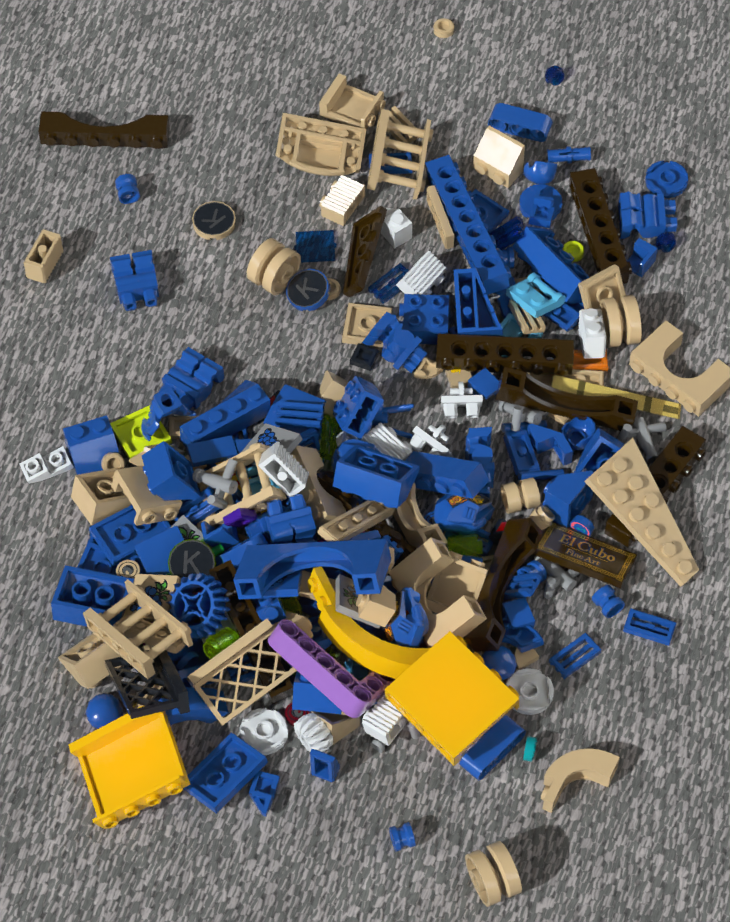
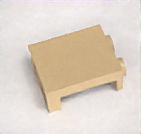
M339 73L319 102L320 116L340 124L365 128L367 130L368 127L374 125L378 112H381V109L385 108L386 101L384 100L383 91H379L374 96L347 85L346 76Z
M143 466L116 470L111 487L115 493L124 491L136 511L134 518L136 526L170 521L177 518L182 501H165L158 495H153L147 486L149 482L147 475L143 471Z
M449 550L454 561L434 577L426 598L430 611L441 613L463 595L477 600L488 569L484 568L485 563L474 559L470 563L461 560L463 555Z

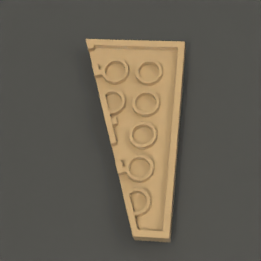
M632 438L584 482L681 587L699 571V568L634 438Z

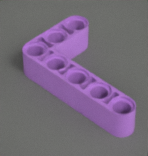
M287 619L281 620L268 638L269 645L340 710L352 718L360 717L377 703V700L385 692V688L395 680L372 671L364 679L358 681L295 623Z

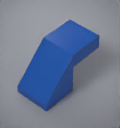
M535 424L528 425L527 433L536 454L554 448L563 466L572 463L573 450L563 433Z

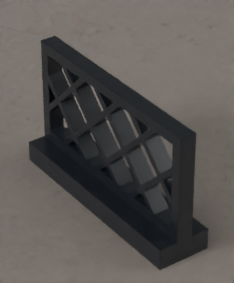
M166 650L153 659L152 665L156 674L149 679L140 672H132L131 670L134 667L122 657L105 660L106 668L131 719L177 708L180 714L190 712L188 691ZM121 665L125 666L123 669L115 668ZM124 677L132 679L130 682L121 681ZM139 681L146 682V685L142 686L138 685L137 683ZM154 685L162 686L160 690L152 688ZM130 691L138 692L136 695L128 694ZM148 694L152 695L153 697L152 699L144 698V696ZM161 698L168 699L169 701L160 702L159 700ZM136 704L144 705V707L134 709Z

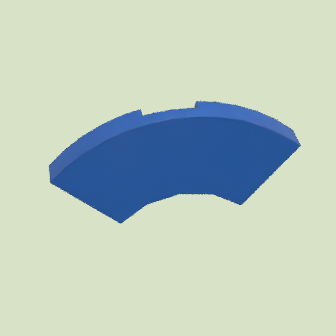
M502 618L506 629L502 642L517 647L521 653L544 645L541 635L530 625L512 629L508 618Z

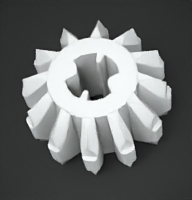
M313 712L308 713L294 723V731L298 736L297 738L307 751L311 752V749L325 752L333 745V736L330 730L317 714Z

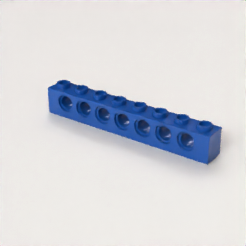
M450 155L425 162L427 178L431 186L435 185L450 226L470 267L477 269L487 295L510 288L509 278L512 277L508 265L504 266L503 255L500 250L495 248L494 236L488 234L489 228L486 220H481L482 215L479 206H474L472 192L466 190L467 184L464 176L460 177L459 175L460 170L457 162H453Z

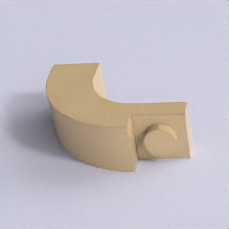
M578 749L559 757L551 764L544 776L543 784L546 786L541 795V799L544 800L543 810L552 813L563 789L573 781L586 779L609 787L618 768L620 757L599 749Z

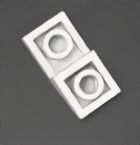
M64 446L45 456L38 453L20 463L28 483L43 481L74 468Z

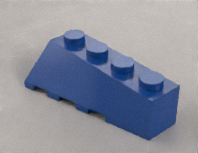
M526 226L512 246L518 253L517 256L531 266V270L545 280L544 283L556 292H561L565 295L564 303L579 304L582 298L578 283L588 279L589 276L580 265L572 263L574 257L562 250L564 245L560 240L556 241L553 239L555 233L552 230Z
M245 380L216 407L181 425V442L187 448V444L234 435L265 418L270 409V399L258 383Z

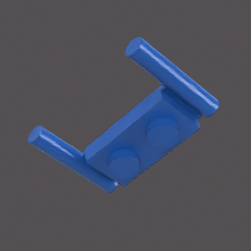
M541 420L538 426L547 428L546 420ZM521 422L520 431H512L511 423H502L501 430L505 434L503 439L519 481L532 477L535 481L548 480L564 474L563 469L540 471L527 433L530 423Z

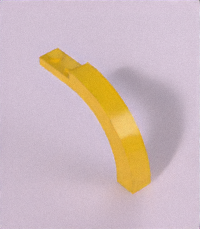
M322 567L313 568L307 584L309 591L313 593L317 601L318 609L321 611L318 623L330 641L350 659L371 671L396 679L430 649L409 648L386 642L364 630L351 617L336 612L335 591Z

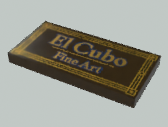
M552 522L551 526L545 528L536 551L533 553L535 556L620 589L637 558L635 553Z

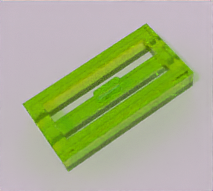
M325 415L322 419L320 457L331 461L334 451L338 448L336 436L343 430H341L336 419H330L329 415ZM331 426V437L329 438V429Z

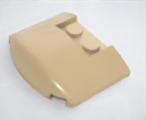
M283 113L276 156L298 170L315 175L341 176L360 172L366 129Z

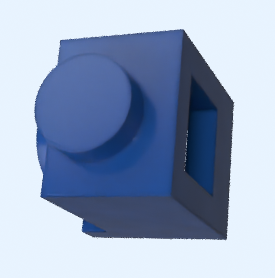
M279 597L253 599L261 622L268 619L273 625L287 618L285 608Z

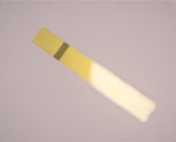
M553 376L551 387L586 396L618 395L637 400V410L680 419L681 404L562 376Z

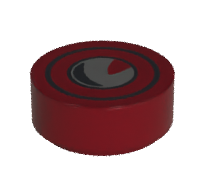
M290 703L285 709L286 721L291 726H294V723L300 717L307 715L310 711L293 710L292 703Z

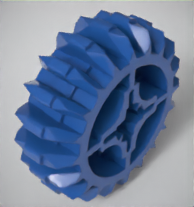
M204 573L189 574L188 578H181V584H174L176 591L169 592L172 596V601L166 602L168 605H171V609L167 612L178 621H184L190 627L192 639L208 638V635L216 634V629L223 628L221 620H228L224 615L225 611L231 610L225 605V603L230 601L228 597H224L228 590L222 588V583L215 580L214 576ZM199 587L204 588L202 592H198L196 595L192 593ZM200 617L205 619L202 623L198 625L193 624V622L195 620H198Z

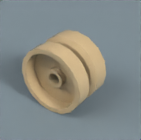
M269 238L253 254L248 264L247 278L258 286L262 285L272 295H279L286 289L289 280L298 272L301 256L291 248H285L276 239Z
M621 296L618 303L613 297L601 299L600 309L602 310L606 332V346L608 348L619 347L622 340L627 345L639 344L641 342L642 328L639 307L635 296Z
M501 841L487 845L485 854L480 850H476L465 855L471 881L480 899L487 907L501 902L502 894L510 898L522 892L521 880L514 861Z

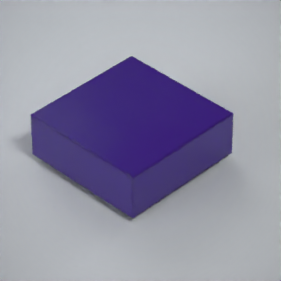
M238 508L224 516L223 521L227 526L242 528L254 521L257 515L255 510Z

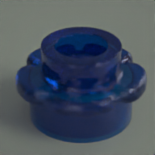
M558 65L548 68L545 73L546 83H551L554 86L559 85L564 80L563 69Z
M665 232L657 237L655 245L658 250L668 253L675 248L676 239L673 233Z

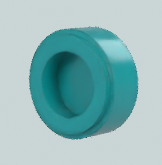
M527 736L523 756L524 761L532 762L534 760L537 745L536 737Z

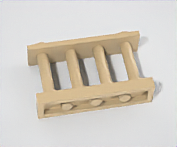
M381 109L377 122L366 189L375 191L377 182L381 183L384 181L414 188L413 199H417L419 192H424L426 180L422 178L428 142H431L433 136V129H430L431 120L427 119L424 129L393 123L392 120H389L390 111ZM394 131L422 138L421 146L389 139L386 136V132ZM388 147L419 154L418 163L386 156L387 153H383V149ZM386 164L417 171L416 180L384 173V170H380V168Z
M254 443L249 446V449L230 458L238 461L234 472L237 471L243 493L242 501L234 504L232 494L225 492L223 500L228 502L227 508L217 514L214 512L206 517L205 520L197 523V527L201 532V523L204 521L217 528L224 524V516L238 508L255 510L257 514L267 509L268 501L276 499L283 501L287 499L286 494L280 488L271 485L269 476L258 466L261 454L270 446ZM228 460L205 472L223 476ZM253 462L256 463L262 485L260 492L254 495L252 494L245 468ZM203 482L197 483L200 492L209 487Z
M127 579L124 582L128 592L127 596L103 614L96 613L90 607L83 612L89 630L144 677L149 679L155 674L152 665L153 659L179 639L187 646H192L193 642L190 636L192 631L184 621H178L150 598L139 584L135 585ZM133 602L141 607L118 626H112L108 622ZM149 614L156 619L155 622L134 638L127 639L123 635ZM163 627L172 632L149 651H141L138 646Z

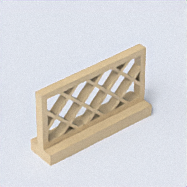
M265 619L187 676L189 684L196 690L222 726L297 671L294 667L287 672L277 671L278 657L281 656L277 652L262 651L263 641L274 631L273 625L268 619ZM258 644H260V645H259V650L253 649V648L256 647ZM247 652L258 654L256 667L242 665L243 655ZM261 654L275 656L273 670L259 668ZM240 658L239 665L233 664ZM227 667L238 668L237 681L222 680L223 670ZM241 669L256 671L254 685L239 682ZM259 671L273 673L270 685H257ZM220 673L219 679H213V677ZM276 674L282 675V676H280L278 679L275 680ZM208 681L218 683L217 697L206 695L201 686ZM221 683L236 685L234 699L219 697ZM238 687L253 688L252 698L248 701L237 700ZM256 689H263L255 695ZM209 699L216 700L215 706ZM219 701L233 703L232 713L225 718L217 710ZM236 703L243 704L235 710Z

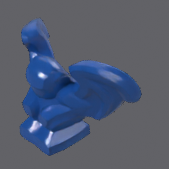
M168 387L153 396L154 400L151 401L152 404L149 407V418H143L142 434L147 441H150L151 436L160 427L161 418L170 414L182 416H197L195 411L189 410L185 405H182L175 392Z

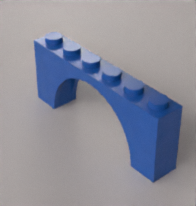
M387 539L247 545L233 580L238 599H262L271 585L290 573L311 567H334L352 575L356 595L380 594L391 562V554Z

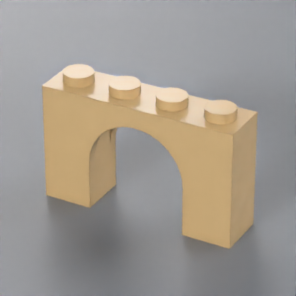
M665 321L631 352L629 365L633 371L638 374L641 373L648 378V381L653 386H658L665 391L670 399L681 403L686 411L693 412L699 417L730 387V367L717 359L704 373L697 377L681 378L672 374L666 368L664 361L681 346L683 332L668 321Z
M434 538L428 539L389 572L392 578V585L397 591H401L403 587H412V589L420 594L419 603L424 608L429 621V630L423 639L428 648L435 645L449 631L455 636L459 635L463 638L487 619L477 600L465 595L441 613L433 614L430 611L426 601L427 588L431 580L454 561L444 542Z

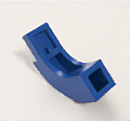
M201 687L206 695L217 697V689ZM187 688L190 712L180 714L177 708L165 711L170 726L189 720H197L209 724L217 721L194 688ZM220 691L219 697L225 698L224 692ZM161 698L159 701H160V702H165V701H169V700H168V699ZM209 699L215 706L216 700ZM219 701L217 710L223 717L229 712L226 702Z

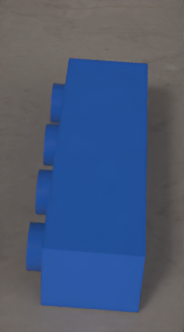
M413 451L405 460L420 466L414 481L418 489L473 499L489 481L481 462Z

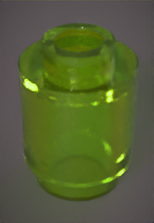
M225 627L208 637L203 644L206 656L212 659L237 641L239 635L235 630Z

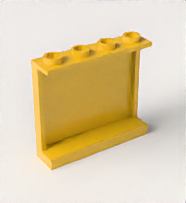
M449 631L385 688V698L455 766L461 761V754L513 707L516 710L519 708V694L512 686L509 685L507 687L501 681L502 678L496 670H490L484 665L483 658L477 652L472 653L461 636H455Z
M165 711L131 719L127 713L68 745L71 754L79 758L97 817L92 819V821L104 829L115 827L119 821L138 815L142 809L148 806H155L162 799L169 795H176L182 792L183 788L190 785Z

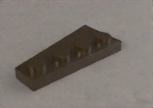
M379 206L353 223L343 294L347 297H352L361 292L366 285L387 213V209L383 206Z

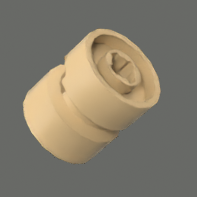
M533 477L520 480L518 485L515 482L500 486L501 498L507 514L521 511L523 506L531 509L541 505L539 489Z

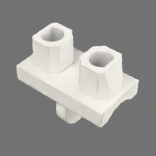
M458 382V388H450V395L459 396H441L440 403L441 408L443 407L445 419L457 418V407H466V418H478L483 402L482 395H472V388H464L463 382Z
M430 425L427 430L433 434L432 437L418 426L413 429L414 436L409 444L415 451L421 452L424 446L428 444L432 447L429 454L451 456L450 450L438 442L441 440L447 443L449 437L444 434L446 431L444 425H440L438 428Z

